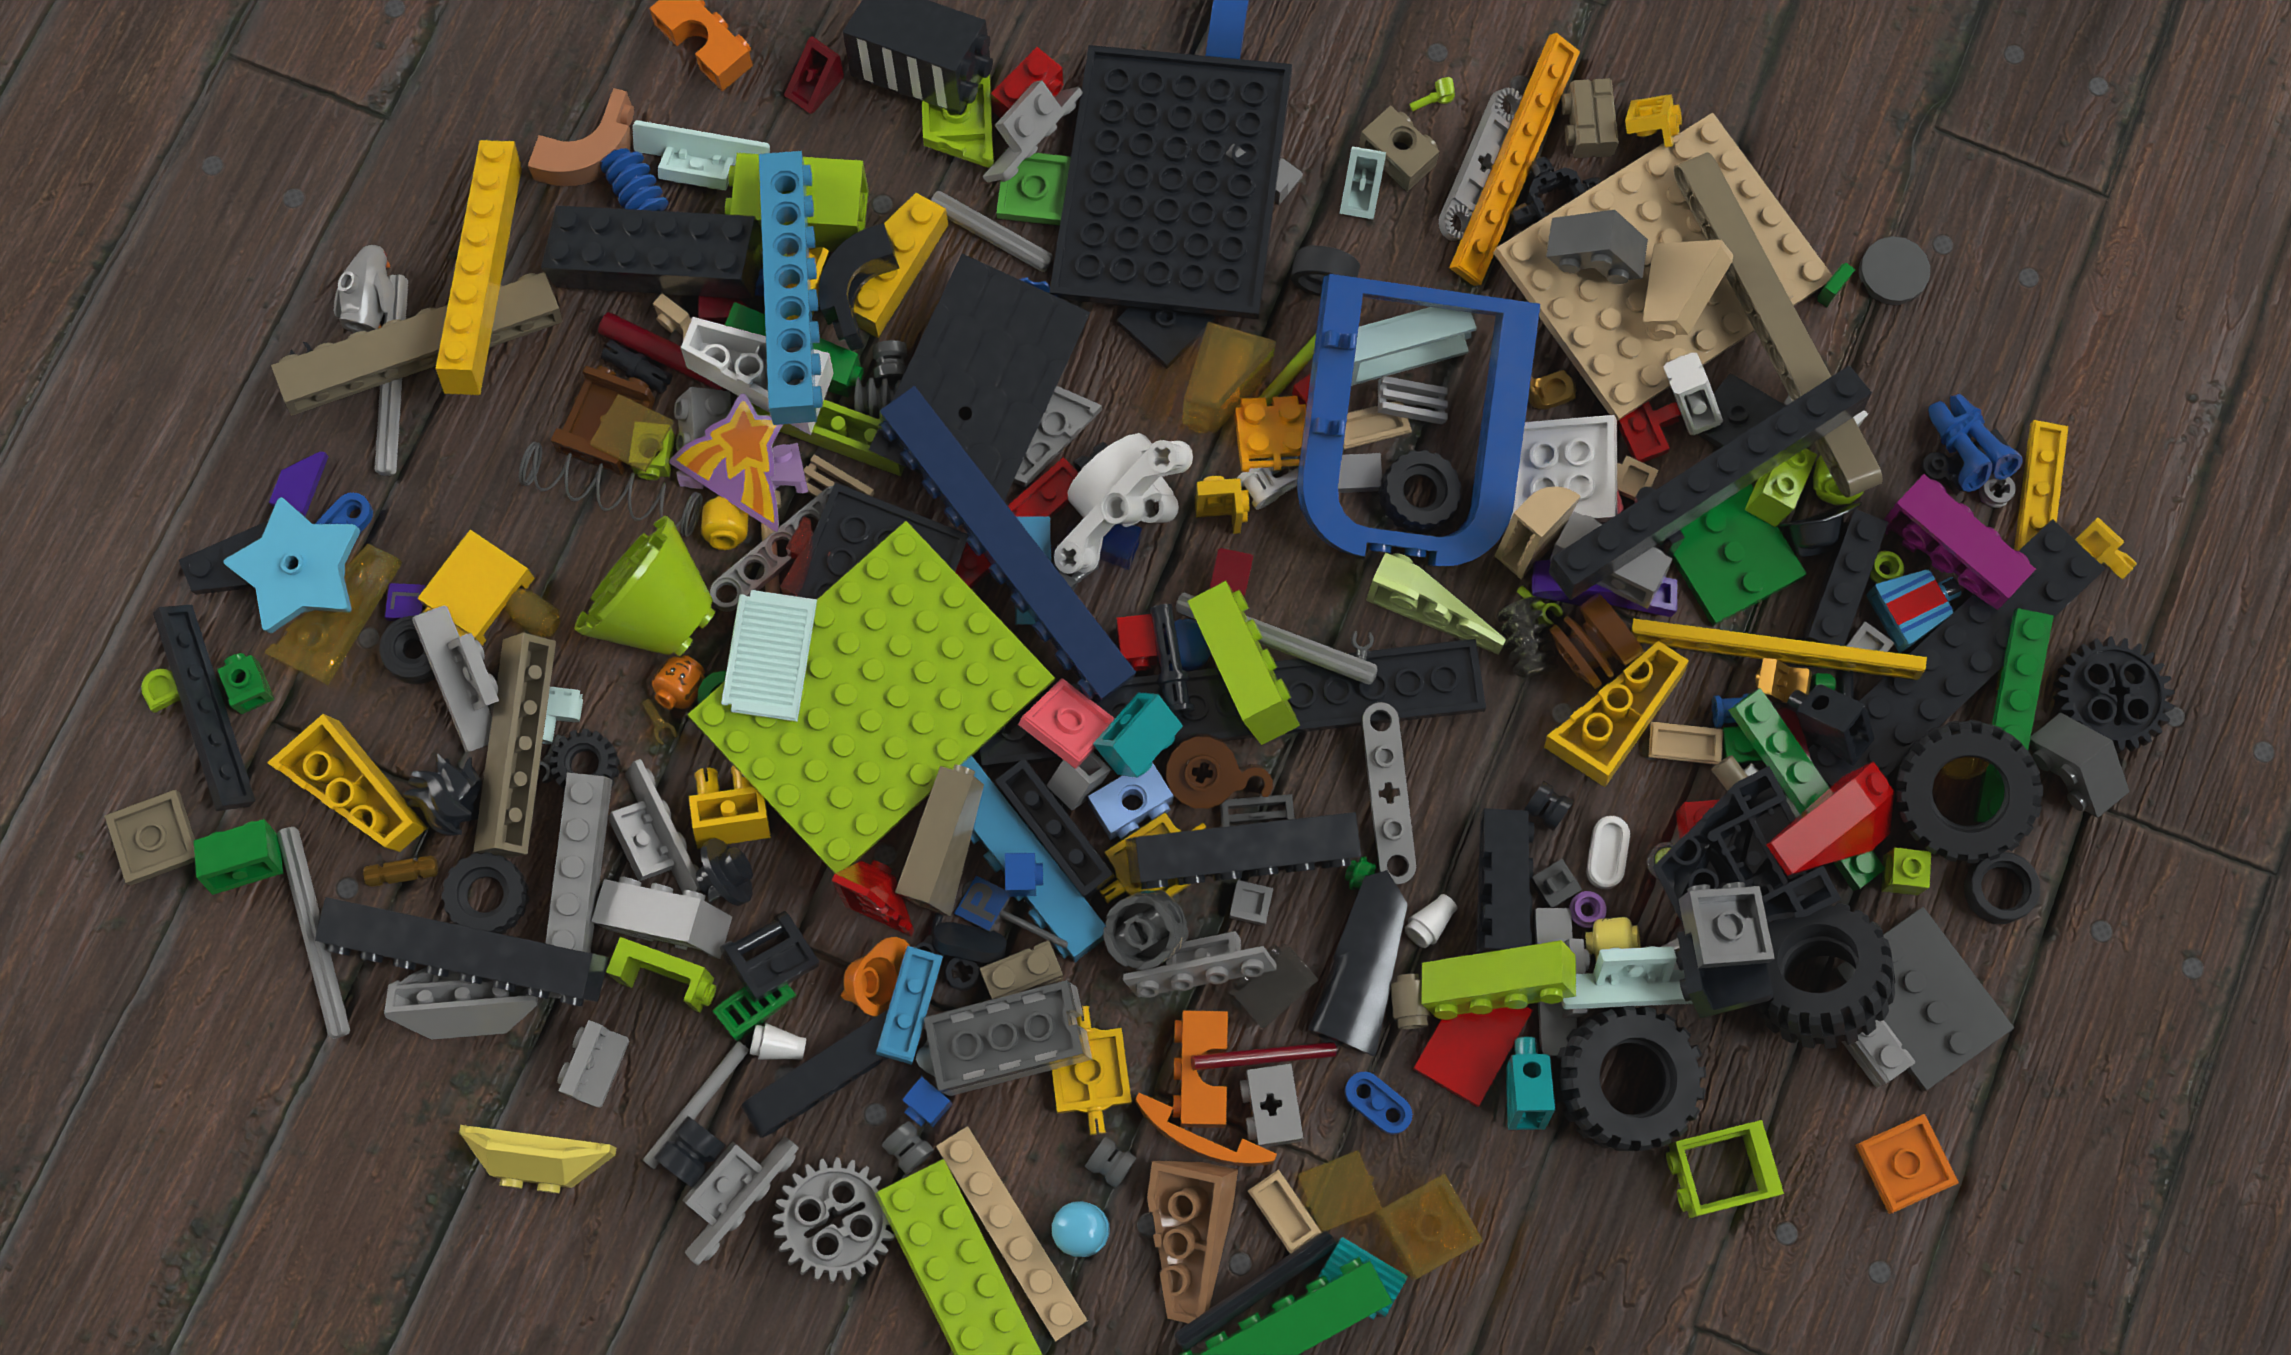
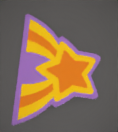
M740 394L727 418L708 427L705 430L706 436L686 444L669 461L670 464L716 494L726 498L730 503L775 532L779 531L777 500L771 476L775 475L772 444L783 424L773 425L771 416L757 415L746 394Z

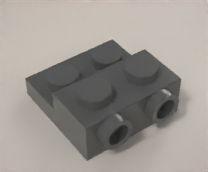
M1734 882L1724 885L1722 889H1710V885L1707 884L1696 885L1688 888V892L1678 899L1685 936L1692 935L1698 968L1769 963L1775 959L1760 886L1745 887L1744 882Z

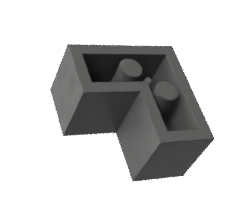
M1616 210L1555 217L1551 221L1546 257L1563 272L1577 273L1580 269L1595 268L1609 282L1624 284L1628 280L1643 278L1648 239Z
M2059 713L2030 737L2034 762L2042 770H2049L2062 778L2068 791L2067 799L2075 809L2079 811L2085 810L2098 818L2130 792L2111 739L2062 713Z

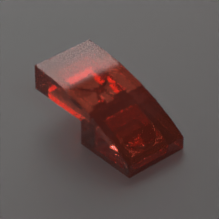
M803 517L786 547L788 556L795 559V562L781 584L784 595L798 597L809 571L813 551V528L811 520Z

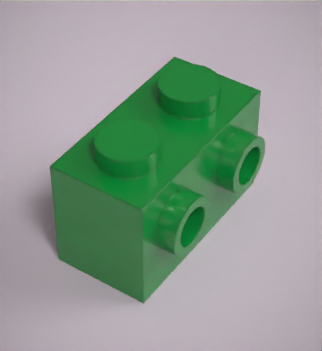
M265 819L251 821L243 826L223 832H215L207 837L194 840L196 878L212 895L283 874L281 848L277 833Z

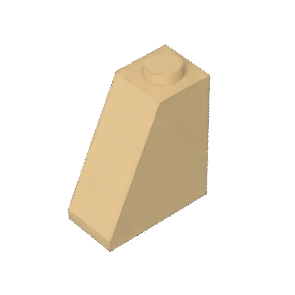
M1722 239L1654 244L1643 315V323L1654 336L1662 339H1672L1675 335H1689L1733 261V254Z

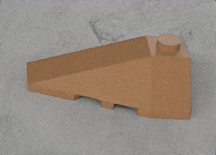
M1152 1162L1147 1201L1149 1212L1153 1213L1156 1234L1153 1235L1155 1247L1159 1249L1162 1271L1160 1272L1167 1319L1189 1324L1210 1308L1234 1204L1237 1169L1205 1162Z

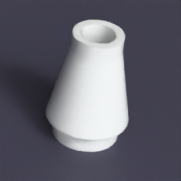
M1441 894L1435 901L1408 918V925L1405 927L1406 934L1414 943L1422 948H1427L1430 944H1436L1451 916L1457 910V905L1450 897Z
M765 1023V1026L755 1025L750 1054L758 1056V1060H802L806 1038L798 1037Z

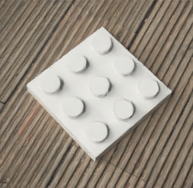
M1614 415L1525 422L1513 513L1536 491L1555 486L1570 489L1581 496L1574 509L1575 512L1581 515L1591 516L1598 522H1607L1618 515L1616 417Z

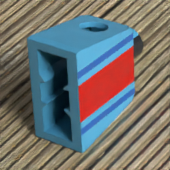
M1923 570L1878 583L1866 596L1900 654L1941 625L1953 614L1949 601L1961 596V588L1953 577L1937 583L1929 570Z

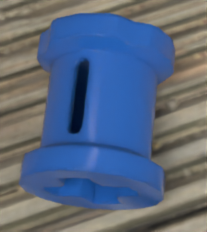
M1750 693L1743 694L1740 698L1721 699L1720 695L1713 696L1711 711L1715 728H1721L1723 724L1737 723L1728 710Z

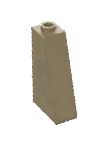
M954 764L953 770L942 766L939 768L895 893L916 906L947 916H951L984 787V784L974 777V770Z

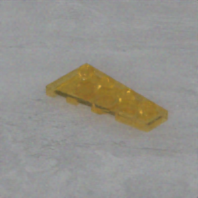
M367 544L345 567L344 579L352 610L350 612L321 610L307 612L300 621L295 619L286 629L288 633L277 645L272 643L264 653L328 686L403 562L397 557Z

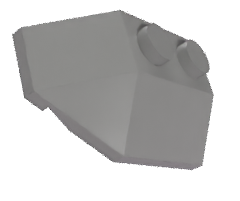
M426 967L409 975L401 982L397 980L388 985L384 1014L387 1019L431 1040L505 1034L537 1006L538 997L526 995L528 987L516 985L515 992L492 987L493 979L483 978L482 984L459 980L460 972L450 970L449 976L444 977L426 973Z

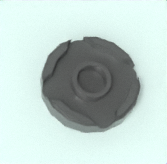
M1891 236L1879 239L1869 246L1860 261L1859 277L1872 298L1884 304L1901 305L1912 299L1914 300L1922 293L1930 279V264L1927 255L1916 243L1906 238Z

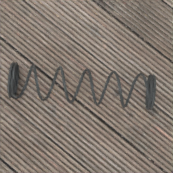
M532 442L523 455L518 475L521 485L529 486L534 481L540 491H547L553 488L564 474L565 491L571 501H578L584 498L596 482L597 501L603 511L615 508L628 491V509L632 519L641 521L646 518L655 508L659 499L660 518L663 517L666 482L663 483L656 500L647 513L641 518H636L631 507L634 472L631 473L630 479L619 499L611 507L604 508L600 502L599 494L603 463H600L598 471L587 490L580 497L573 498L568 490V469L572 456L571 453L568 454L565 465L556 480L547 488H541L536 477L542 460L541 444ZM535 449L533 466L529 476L525 480L527 465L531 457V454ZM695 492L689 497L682 518L675 525L676 528L680 525L682 536H690L697 525L703 503L701 493ZM694 503H695V508H694L693 516H692L691 521H690V524H689V526H688V528H687L689 516H690L692 507H693V505H694Z

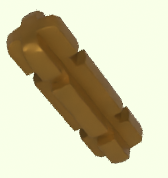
M430 855L419 857L418 861L412 858L384 863L383 867L379 866V864L370 865L364 868V881L366 885L374 887L383 885L385 881L388 884L415 880L420 875L423 878L433 877L438 874V864L436 858Z

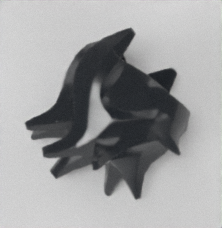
M436 753V772L412 771V776L415 778H410L408 783L418 788L404 792L405 797L414 799L408 801L407 805L408 807L421 808L427 822L434 831L446 836L462 835L460 823L478 819L479 810L474 806V802L480 793L482 781L472 766V757L467 759L463 769L451 765L448 758L443 759Z

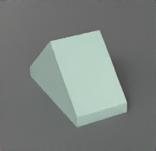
M1352 146L1340 214L1374 219L1386 152Z

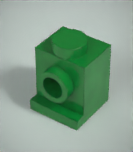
M244 653L232 655L225 659L224 667L217 669L228 695L230 706L241 715L275 700L260 662L252 655L247 657ZM246 676L243 682L236 683V679Z

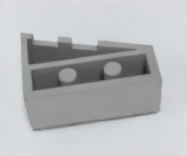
M620 877L619 882L604 879L591 922L612 932L651 942L657 940L675 944V948L686 951L687 947L695 948L705 952L710 957L721 958L720 946L725 944L732 916L705 902V895L691 890H684L683 895L674 894L672 888L657 883H652L651 888L640 887V881L627 877Z

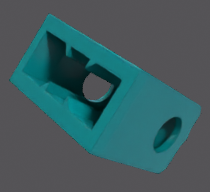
M1517 1038L1515 1040L1516 1054L1511 1055L1506 1067L1508 1130L1546 1129L1555 1111L1550 1056L1538 1054L1536 1038Z

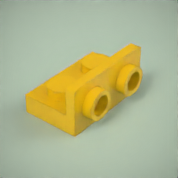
M1672 94L1632 100L1625 119L1627 134L1636 133L1637 136H1649L1655 134L1657 129H1662L1665 148L1672 147L1673 137L1679 135V125H1682L1680 105L1673 104Z

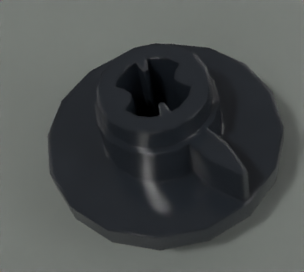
M717 838L704 842L701 848L703 865L701 869L697 870L696 879L701 890L708 896L709 902L711 903L722 896L729 903L736 906L748 903L753 895L752 883L750 881L753 877V870L747 857L738 848H731L724 841Z

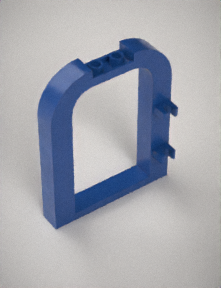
M1328 274L1323 277L1297 479L1298 499L1302 513L1311 529L1322 541L1340 552L1353 556H1365L1367 543L1370 544L1369 550L1391 553V547L1405 548L1404 555L1426 558V551H1430L1428 566L1463 564L1480 557L1496 544L1505 532L1514 508L1540 304ZM1363 297L1495 316L1471 507L1466 521L1460 528L1445 537L1368 528L1353 522L1344 513L1339 503L1338 484Z

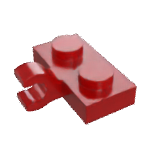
M1648 401L1617 421V425L1633 459L1643 463L1669 452L1670 448L1661 427H1667L1679 422L1678 417L1682 414L1676 402L1653 411Z

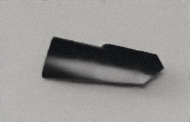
M1387 870L1364 877L1335 951L1332 968L1308 1027V1032L1317 1037L1334 1042L1347 1049L1354 1047L1370 1056H1375L1408 905Z

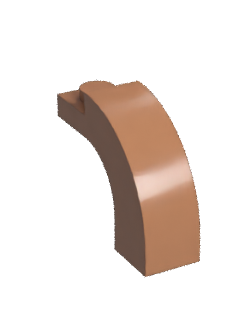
M613 88L600 125L593 133L581 140L566 142L538 135L528 163L533 179L555 186H577L593 182L605 176L606 174L600 168L601 161L612 151L623 148L630 150L633 145V135L629 126L633 120L634 106L631 105L627 91Z

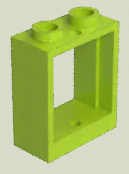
M1762 1120L1676 1141L1668 1145L1670 1152L1666 1153L1668 1167L1673 1175L1677 1174L1681 1189H1677L1678 1202L1682 1211L1688 1212L1689 1218L1784 1194ZM1742 1136L1758 1191L1700 1205L1685 1151Z

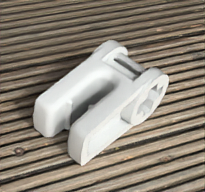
M1296 456V457H1281V460H1285V459H1297L1298 456ZM1288 466V467H1281V470H1283V469H1285V468H1286V469H1289V466ZM1273 467L1250 468L1249 472H1242L1238 478H1240L1241 487L1245 486L1254 499L1252 501L1253 506L1256 510H1259L1297 486L1299 467L1289 470L1287 474L1279 478H1275L1273 475L1281 470L1273 471Z

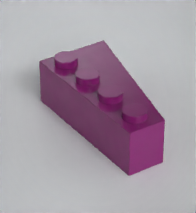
M1925 474L1903 495L1884 518L1885 521L1889 522L1885 531L1886 535L1893 531L1904 538L1902 541L1904 547L1913 553L1920 549L1929 555L1933 567L1942 573L1954 572L1959 576L1958 582L1961 586L1997 610L2036 570L2023 553L2013 550L2008 546L1996 530L1982 524L1974 517L1969 507L1955 501L1946 493L1945 488L1939 482L1929 479Z

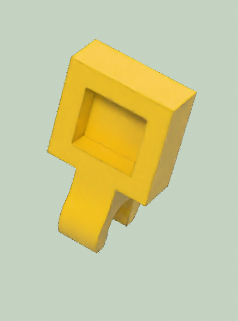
M2098 517L2075 538L2100 564L2105 562L2121 579L2126 577L2133 570V567L2137 565L2128 554L2118 550L2124 543V540Z

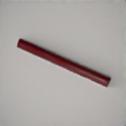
M1334 1042L1192 1055L1191 1068L1194 1071L1335 1057L1337 1050Z

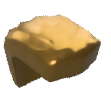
M1564 370L1536 379L1531 376L1528 400L1532 407L1538 409L1557 407L1576 398V384Z

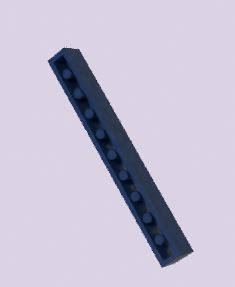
M913 386L881 409L879 412L881 423L878 424V427L889 442L896 440L903 449L900 455L906 465L912 471L917 468L925 478L922 484L933 499L940 497L947 506L944 512L950 522L956 528L961 525L969 535L966 541L977 556L984 554L991 563L988 569L994 579L1000 585L1006 583L1014 593L1010 598L1018 610L1023 614L1028 611L1036 623L1032 626L1038 636L1044 642L1050 640L1058 650L1055 653V657L1066 671L1072 668L1080 680L1077 682V685L1082 693L1089 700L1094 697L1100 703L1131 680L1136 671L918 389Z

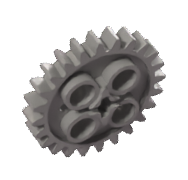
M836 1157L833 1168H828L824 1159H820L819 1171L815 1172L807 1164L804 1168L806 1175L804 1179L796 1173L792 1175L795 1188L786 1185L782 1187L781 1191L788 1197V1200H776L775 1206L783 1210L784 1213L773 1216V1222L783 1224L782 1228L774 1232V1238L786 1239L779 1247V1251H792L793 1254L788 1264L792 1265L800 1260L803 1263L800 1270L801 1275L812 1268L815 1270L814 1281H818L824 1272L828 1273L830 1284L834 1283L837 1273H841L844 1280L849 1282L851 1270L854 1269L862 1277L865 1275V1262L874 1268L878 1265L874 1253L886 1255L888 1249L881 1241H892L895 1235L885 1230L886 1227L891 1226L875 1196L876 1192H878L876 1187L881 1177L877 1176L869 1181L866 1178L869 1172L868 1166L863 1168L860 1173L855 1172V1160H851L847 1169L841 1167L840 1158ZM838 1186H846L852 1191L853 1199L845 1204L839 1203L833 1198V1189ZM864 1203V1209L842 1219L839 1229L834 1224H831L810 1238L804 1236V1233L808 1230L825 1224L830 1212L837 1217L850 1210L853 1206ZM804 1204H812L817 1207L819 1218L812 1222L805 1221L800 1217L798 1210ZM857 1219L865 1220L870 1226V1234L865 1237L855 1236L851 1232L850 1223ZM829 1237L835 1241L837 1251L829 1256L823 1255L817 1250L816 1242L820 1238Z

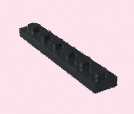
M193 605L158 607L153 613L215 809L216 811L250 807L256 800Z

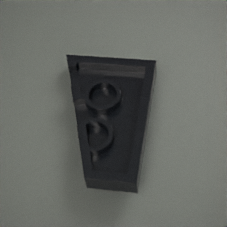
M268 521L179 559L191 591L195 595L239 590L240 587L252 586L224 564V560L262 538Z

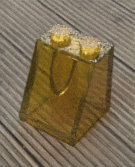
M1208 322L1184 397L1182 423L1198 433H1207L1208 431L1216 433L1233 415L1235 408L1240 407L1241 398H1248L1271 373L1276 341Z

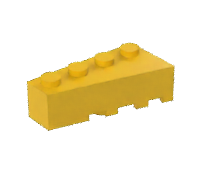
M915 193L884 223L891 238L900 269L870 279L862 286L855 299L854 313L858 327L877 338L881 335L948 227L946 208L918 193Z
M325 714L317 718L267 762L386 848L401 852L428 828L414 810L408 807L405 799L341 722Z

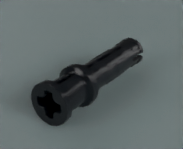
M1160 604L1150 608L1161 674L1158 675L1157 685L1162 687L1164 702L1175 716L1183 715L1195 710L1194 704L1190 703L1187 682L1190 678L1187 671L1182 669L1172 604ZM1165 627H1166V631H1167V637H1168V643H1169V649H1170V654H1169V655H1167V649H1166V643H1165V637H1164V631H1163V628H1165ZM1170 664H1172L1173 671H1170ZM1174 688L1177 691L1178 701H1175Z

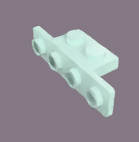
M638 120L633 124L634 151L663 156L658 166V179L674 181L676 183L726 190L729 184V167L736 164L737 153H770V145L765 142Z
M1655 946L1600 950L1594 972L1590 974H1576V997L1563 998L1561 1002L1564 1009L1693 1003L1692 1001L1686 1002L1681 991L1679 980L1685 978L1684 970H1673L1677 959L1674 948Z

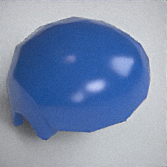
M1178 619L1174 622L1182 669L1185 671L1199 670L1207 663L1211 651L1196 620ZM1164 628L1163 631H1164V637H1165L1167 655H1169V654H1170V649H1169L1167 631H1166V628ZM1170 664V671H1173L1172 664Z

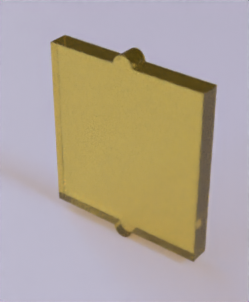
M618 394L607 414L601 416L602 423L592 438L590 445L646 472L656 453L663 450L662 443L674 421Z
M1359 1150L1297 1174L1307 1198L1305 1206L1311 1208L1321 1232L1328 1231L1382 1209L1372 1185L1374 1178L1368 1175Z

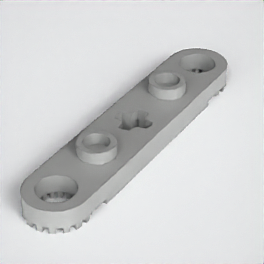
M1514 88L1498 90L1490 97L1439 217V228L1442 235L1450 241L1462 239L1520 104L1522 95H1519V92L1515 91ZM1504 97L1510 102V114L1501 109ZM1479 158H1484L1483 165L1486 167L1485 170H1480L1481 163L1478 161ZM1454 214L1461 220V229L1458 232L1456 229L1454 230V226H1451L1453 222H1450L1453 220L1451 217Z
M1380 702L1372 704L1365 710L1361 725L1379 872L1388 871L1387 862L1392 856L1397 855L1404 858L1407 862L1405 874L1400 877L1390 874L1395 884L1399 885L1409 881L1415 874L1416 859L1399 717L1391 705ZM1383 711L1387 713L1390 718V726L1387 730L1377 731L1371 726L1370 717L1374 712ZM1385 783H1390L1391 789L1398 790V796L1392 799V804H1388L1386 798L1379 797V791L1385 788Z

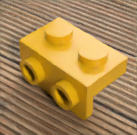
M1209 476L1204 478L1203 481L1197 482L1195 497L1196 517L1231 515L1233 534L1241 533L1242 522H1248L1249 495L1248 490H1241L1240 478L1224 479L1223 476Z

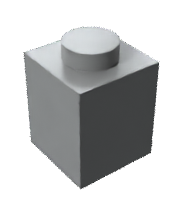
M1094 752L1076 769L1063 760L1046 786L1071 810H1074L1087 801L1089 795L1098 790L1111 771V768Z

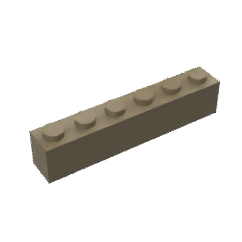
M527 633L503 639L497 679V696L499 701L494 703L473 851L475 853L484 854V852H489L495 856L499 854L506 859L528 854L556 646L555 640Z

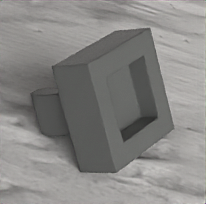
M1563 859L1534 875L1532 880H1530L1548 908H1555L1582 890Z

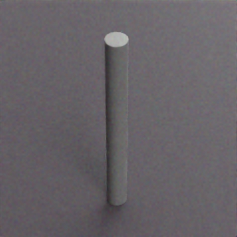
M739 1041L734 1045L644 1157L643 1161L653 1169L656 1168L659 1162L654 1158L667 1141L676 1140L675 1130L687 1115L693 1120L749 1052L746 1046Z

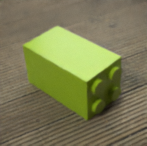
M737 153L736 164L729 167V186L733 187L732 198H726L725 215L755 216L762 227L759 154ZM803 157L804 165H811L812 186H806V195H812L814 217H808V227H814L815 248L824 247L829 252H834L849 237L865 229L869 189L864 163L860 160ZM784 191L781 194H789L793 191ZM788 221L783 223L782 225H791L794 222Z

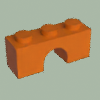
M658 0L649 8L653 22L676 46L692 36H701L707 39L706 44L695 53L699 69L722 92L753 66L749 53L751 51L750 45L741 35L737 34L734 36L728 30L729 27L720 14L717 12L711 14L704 7L706 6L704 0Z
M1183 1010L1182 1020H1175L1174 1043H1181V1058L1174 1057V1080H1181V1095H1173V1118H1180V1127L1225 1128L1227 1087L1210 1086L1203 1082L1197 1070L1193 1071L1191 1068V1056L1227 1051L1228 1011Z

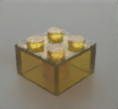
M1446 1174L1437 1177L1375 1213L1412 1281L1483 1242Z

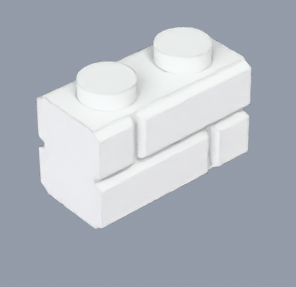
M1692 352L1667 362L1663 367L1689 434L1696 435L1721 425L1723 419L1698 354Z

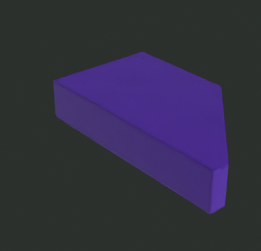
M320 451L281 470L269 504L275 507L278 498L282 497L303 516H306L329 456L325 452Z

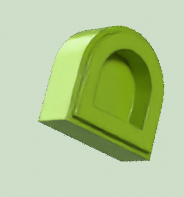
M156 669L148 673L143 679L141 686L142 694L152 712L156 713L180 700L171 671Z

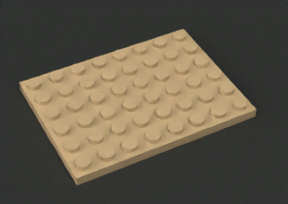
M1714 113L1709 114L1679 133V135L1674 136L1672 147L1665 148V144H1661L1501 244L1493 252L1527 301L1540 304V319L1609 415H1614L1617 421L1671 387L1663 367L1667 362L1693 352L1698 354L1703 366L1755 332L1725 274L1689 335H1675L1672 339L1658 338L1643 323L1654 244L1707 240L1676 182L1674 167L1707 152L1714 157L1793 306L1823 288L1833 276ZM1616 210L1648 239L1643 278L1628 280L1624 284H1615L1609 282L1595 268L1580 269L1577 273L1561 271L1559 267L1546 257L1552 218Z

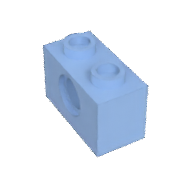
M1153 762L1151 768L1138 778L1121 776L1088 796V805L1110 840L1117 836L1121 840L1127 838L1139 829L1137 824L1149 817L1151 820H1154L1163 813L1167 814L1171 810L1169 805L1173 803V794ZM1135 795L1142 800L1143 804L1139 809L1131 811L1123 806L1122 801L1127 796Z

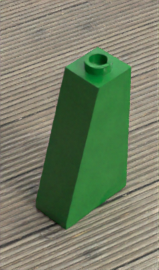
M734 302L725 326L766 336L765 314ZM820 338V343H813V348L830 353L834 373L827 391L849 398L852 388L856 387L857 378L859 377L861 382L864 369L860 367L858 353Z

